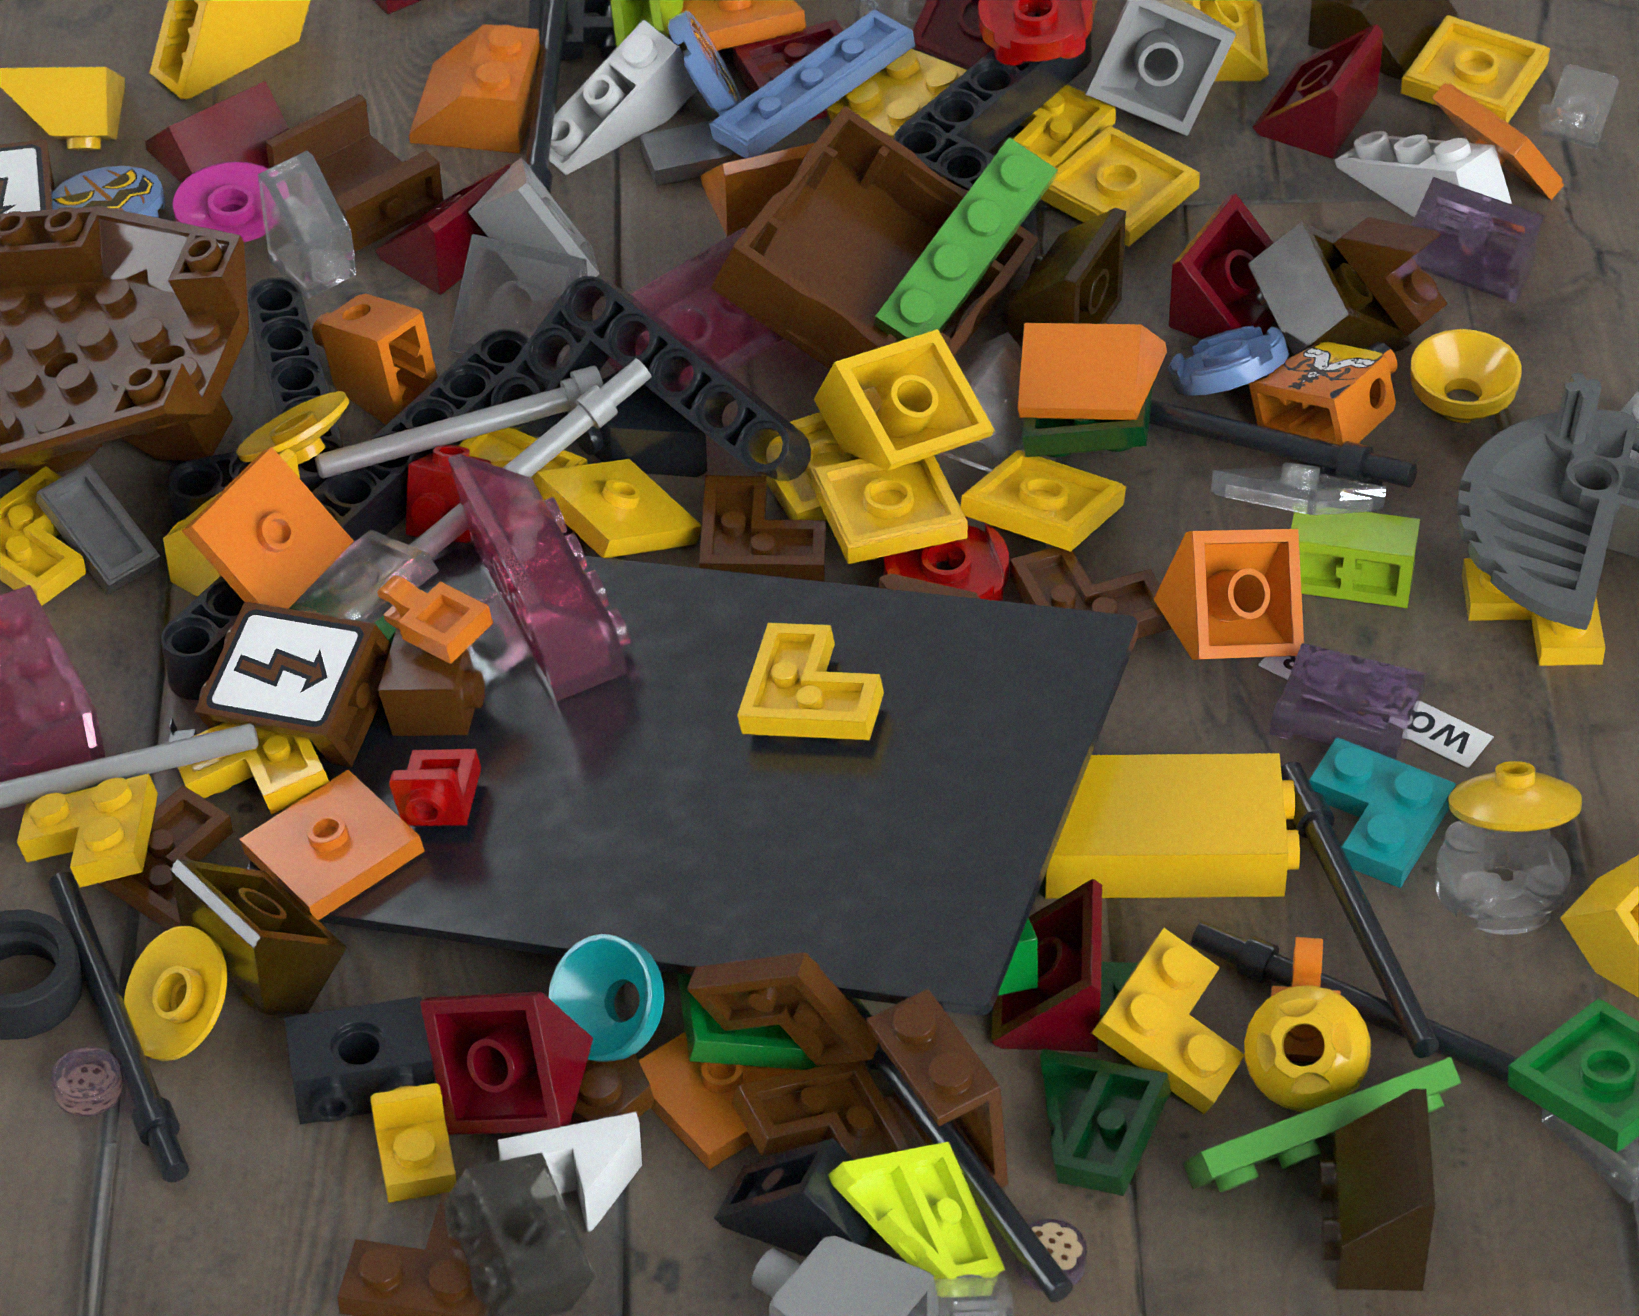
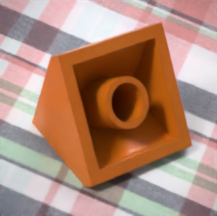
M815 143L724 163L700 175L705 193L727 237L743 234L772 196L791 183L805 155Z
M1024 323L1018 396L1019 417L1137 420L1167 354L1166 342L1142 324Z
M1298 529L1188 531L1185 533L1154 597V601L1192 660L1305 655Z

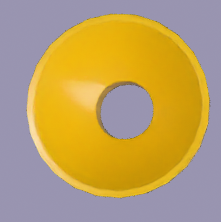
M1467 329L1447 330L1430 336L1415 349L1411 358V385L1420 401L1434 412L1445 416L1446 419L1453 422L1470 423L1471 420L1486 418L1500 412L1514 400L1521 382V363L1515 351L1504 341L1493 335ZM1463 389L1473 392L1479 399L1475 402L1457 401L1449 399L1446 394L1453 390Z
M1296 986L1278 992L1268 998L1256 1010L1247 1028L1244 1040V1058L1249 1075L1257 1088L1266 1097L1286 1109L1307 1112L1349 1096L1359 1088L1367 1074L1371 1059V1039L1366 1023L1360 1013L1345 997L1322 987ZM1310 1025L1317 1028L1323 1035L1325 1041L1324 1053L1312 1065L1297 1066L1292 1064L1285 1056L1283 1050L1284 1038L1296 1026Z

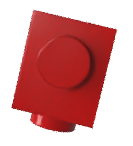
M442 445L435 447L433 453L409 463L406 535L421 536L474 492V482L491 474V461L470 456V450L462 446ZM472 526L454 541L470 542Z
M476 749L412 750L407 770H394L389 782L400 818L409 826L467 825L481 771V764Z

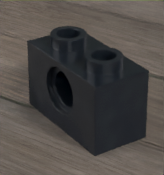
M421 996L284 1017L300 1124L319 1121L335 1122L346 1117L373 1113L371 1096L376 1093L392 1091L402 1086H421L435 1083L431 1052L420 1001H422Z

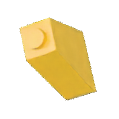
M168 0L149 73L180 99H191L299 42L310 0Z

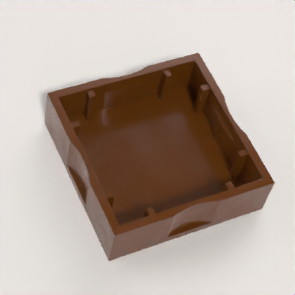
M844 106L807 152L791 183L772 196L734 244L711 289L830 370L836 361L898 342L897 338L891 334L888 335L874 325L875 316L968 193V190L939 176L912 151ZM1020 226L940 333L955 359L1011 284L1038 242L1039 238Z

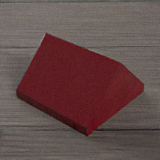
M1376 23L1298 62L1253 125V129L1257 134L1333 159L1377 95L1383 31Z
M266 81L168 126L146 140L145 143L147 151L182 183L190 175L203 168L226 162L252 163L269 169L266 141L289 130V127Z
M507 164L452 193L377 248L375 251L380 259L437 294H443L499 252L468 212L511 166Z
M1236 193L1224 200L1172 264L1168 327L1201 340L1228 330L1246 326L1261 327L1262 333L1265 335L1267 330L1276 321L1274 315L1269 313L1258 300L1255 294V287L1258 286V283L1248 265L1249 262L1274 244V242Z
M1091 879L1028 917L1037 936L1038 987L997 996L992 1008L991 1043L1000 1049L1098 1052V1038L1092 1034V1031L1100 1018L1102 884L1095 879Z
M543 992L427 997L420 1001L436 1081L441 1089L448 1135L540 1132L570 1125L593 1037Z

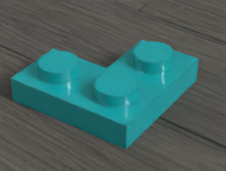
M1336 737L1309 779L1314 792L1321 793L1329 806L1360 817L1342 846L1352 869L1398 888H1401L1449 810V794L1456 787V783L1338 737Z

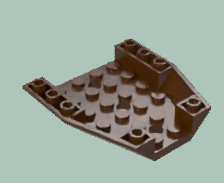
M104 206L64 207L54 210L13 211L0 214V470L35 467L48 463V459L77 450L86 452L102 447L104 442L132 434L141 436L212 415L249 332L245 247L241 235Z

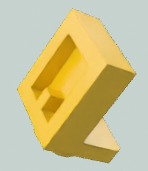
M432 1083L421 1086H402L392 1091L372 1095L371 1105L388 1203L442 1194V1192L458 1191L440 1085Z

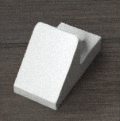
M636 1112L498 1140L502 1183L507 1202L512 1204L527 1200L541 1201L552 1198L557 1194L577 1190L587 1232L592 1231L642 1166L640 1127Z

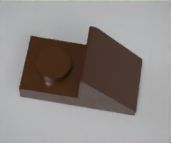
M1367 217L1333 244L1407 337L1448 305L1439 293L1433 278L1422 271L1412 258L1442 234L1436 230Z

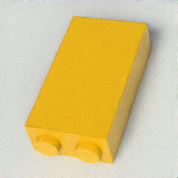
M1280 753L1091 755L1044 876L1045 899H1059L1091 879H1095L1102 884V898L1285 897L1287 870L1299 869L1300 842L1298 830H1287L1286 819H1294L1295 790L1293 780H1282Z

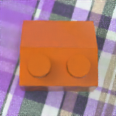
M483 24L437 59L431 67L409 132V142L520 154L532 116L540 52L539 29Z

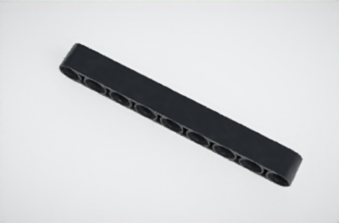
M499 329L486 334L370 440L491 407V395L495 386L529 341V337L521 331L514 329ZM463 440L458 441V442H454V443H450V444H447V445H456V446H459V444H460ZM434 448L328 477L312 492L354 542L289 609L300 610L315 589L328 590L406 517L408 464L433 453ZM222 576L215 580L170 621L162 631L161 643L171 691L178 697L187 700H199L200 691L205 682L209 680L224 648L226 634L230 627L234 625L244 604V601Z

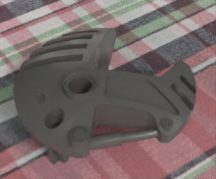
M1583 373L1571 374L1569 383H1564L1558 412L1526 419L1504 429L1484 443L1473 455L1465 468L1460 482L1456 515L1459 516V534L1461 539L1468 544L1467 552L1480 570L1491 576L1490 582L1497 589L1529 611L1548 620L1587 630L1593 612L1606 550L1610 549L1639 558V463L1630 459L1631 449L1639 453V428H1637V420L1628 413L1597 410L1602 388L1598 379L1586 380Z

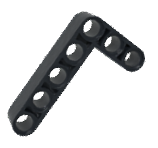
M1036 12L1032 17L1041 16L1039 12ZM1092 30L1085 39V50L1083 53L1069 59L1059 57L1047 61H1025L1019 65H1006L996 59L995 50L992 49L900 126L894 134V140L912 151L939 176L969 191L995 157L988 151L1088 67L1092 61ZM1036 205L1021 224V227L1033 235L1036 234L1037 228Z
M583 276L575 279L566 288L499 380L491 395V406L528 397L530 394L535 395L560 388V381L570 379V372L595 365L600 372L610 357L624 368L637 358L651 374V378L644 385L747 468L777 481H790L798 478L806 470L811 459L809 440L798 428L627 291L595 276ZM605 296V310L598 319L593 320V307L601 297ZM648 330L650 335L649 344L640 355H636L635 346L637 339L643 332ZM569 345L570 357L567 363L558 369L557 357L560 351ZM692 365L693 379L685 390L680 391L678 386L679 377L685 368ZM736 400L738 405L737 415L730 425L724 427L722 422L723 412L729 403ZM562 412L509 428L533 437H541L568 415V412ZM781 436L783 442L782 451L775 461L768 463L766 452L769 443L774 438Z
M281 277L267 278L259 281L248 292V305L254 345L273 418L303 402L329 392L300 288L290 279ZM336 422L320 437L325 448L319 454L343 448ZM235 451L192 459L180 463L173 468L168 475V489L174 525L181 520H185L206 501L222 492L251 462H242ZM316 456L298 464L300 480L311 492L327 479H323L318 474L315 464Z

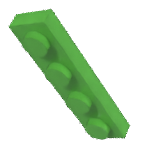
M1009 137L877 313L874 325L888 335L891 334L897 338L898 342L937 329L941 333L1055 180L1058 169Z
M1451 1057L1204 1150L1183 1162V1166L1193 1189L1215 1181L1219 1192L1222 1193L1259 1178L1255 1165L1278 1157L1281 1167L1284 1169L1321 1154L1318 1141L1334 1136L1335 1131L1411 1089H1427L1428 1113L1445 1106L1440 1094L1461 1083V1080Z

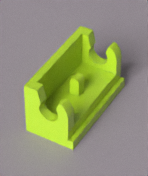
M1296 502L1291 529H1298L1301 593L1408 608L1421 519Z

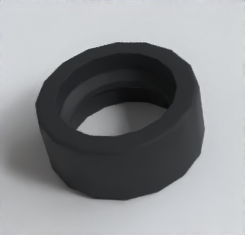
M30 909L4 910L0 912V961L12 956L34 955L48 959L55 964V968L50 976L36 987L19 993L0 994L1 1040L28 1039L52 1030L71 1015L81 998L83 974L77 946L69 929L51 915Z

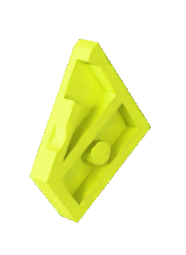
M949 1142L842 1162L828 1175L832 1185L907 1264L934 1275L933 1291L935 1293L991 1281L1005 1269Z

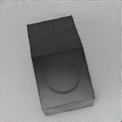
M622 369L602 379L603 385ZM644 384L616 406L618 414L601 428L597 429L592 426L576 439V442L586 454H594L602 462L630 459L646 474L699 477L707 473L706 434Z
M834 1138L743 1166L714 1217L723 1228L806 1258L823 1238L837 1236L864 1246L876 1231L839 1193L829 1179L828 1175L842 1162L855 1160Z

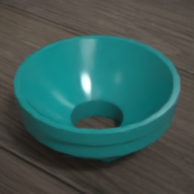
M600 934L589 936L579 941L564 954L553 974L548 998L593 1037L588 1060L606 1062L625 1059L637 1053L648 1043L656 1031L662 1016L664 986L659 967L653 957L641 945L620 936ZM627 982H632L639 993V1007L634 1016L624 1022L618 1017L614 1002L620 987Z

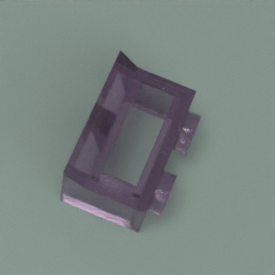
M1433 177L1411 226L1436 230L1442 235L1412 258L1421 270L1517 303L1535 262L1537 237L1544 215Z

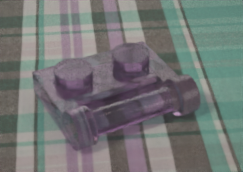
M1302 643L1282 697L1278 699L1275 706L1270 735L1290 740L1294 734L1333 744L1336 737L1399 761L1424 691L1426 673Z

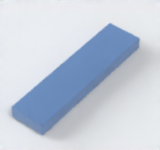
M874 9L711 122L710 128L713 140L745 159L759 156L915 47L913 30Z

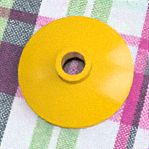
M336 391L315 397L287 410L254 431L239 445L236 451L239 459L242 462H252L262 451L273 447L278 454L285 449L297 453L298 464L313 458L324 450L325 445L320 437L341 417L349 404V399L345 392Z
M1521 761L1500 763L1495 767V772L1465 780L1456 785L1449 794V809L1455 817L1470 825L1496 831L1526 832L1557 827L1573 820L1582 808V796L1573 785L1558 778L1535 772V767L1532 764Z
M179 926L161 933L141 953L129 976L124 995V1004L144 1055L160 1061H170L189 1054L207 1037L221 1012L227 986L225 958L220 946L207 933L198 928Z

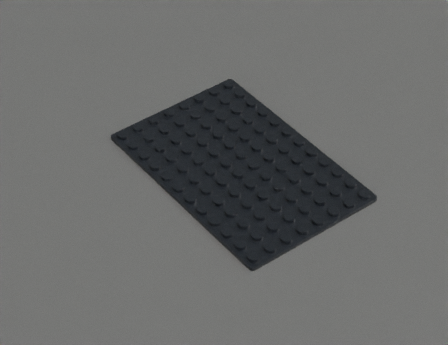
M453 541L407 580L426 593L441 581L489 606L493 624L468 647L473 667L482 671L485 681L484 703L481 708H475L468 735L393 736L381 701L352 767L331 764L315 745L313 748L329 781L349 770L398 816L399 813L389 782L394 770H407L412 750L476 749L481 764V771L467 825L410 826L419 834L425 852L320 919L319 922L561 957L576 943L589 936L600 934L614 935L641 945L653 957L660 971L693 975L695 968L698 966L806 952L811 959L818 963L821 970L845 997L898 1004L929 989L944 1011L975 1016L985 1015L992 1010L1134 648L1139 635L1137 620L1133 616ZM768 623L831 625L835 645L826 672L880 674L884 695L870 740L750 735L741 733L737 714ZM250 861L246 868L260 870L252 861Z

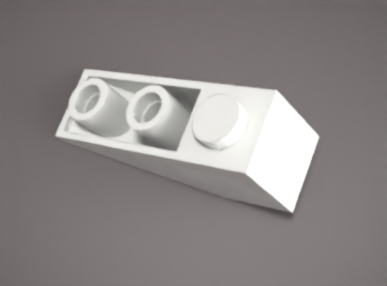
M643 20L554 115L549 161L565 175H568L640 135L666 123L698 89L684 66L686 62L683 57L685 56L681 49Z
M1376 131L1356 139L1354 142L1355 147L1335 160L1338 169L1433 230L1475 234L1513 208L1495 145L1469 143L1465 138L1441 141L1430 140L1426 135L1395 137L1388 136L1384 131Z

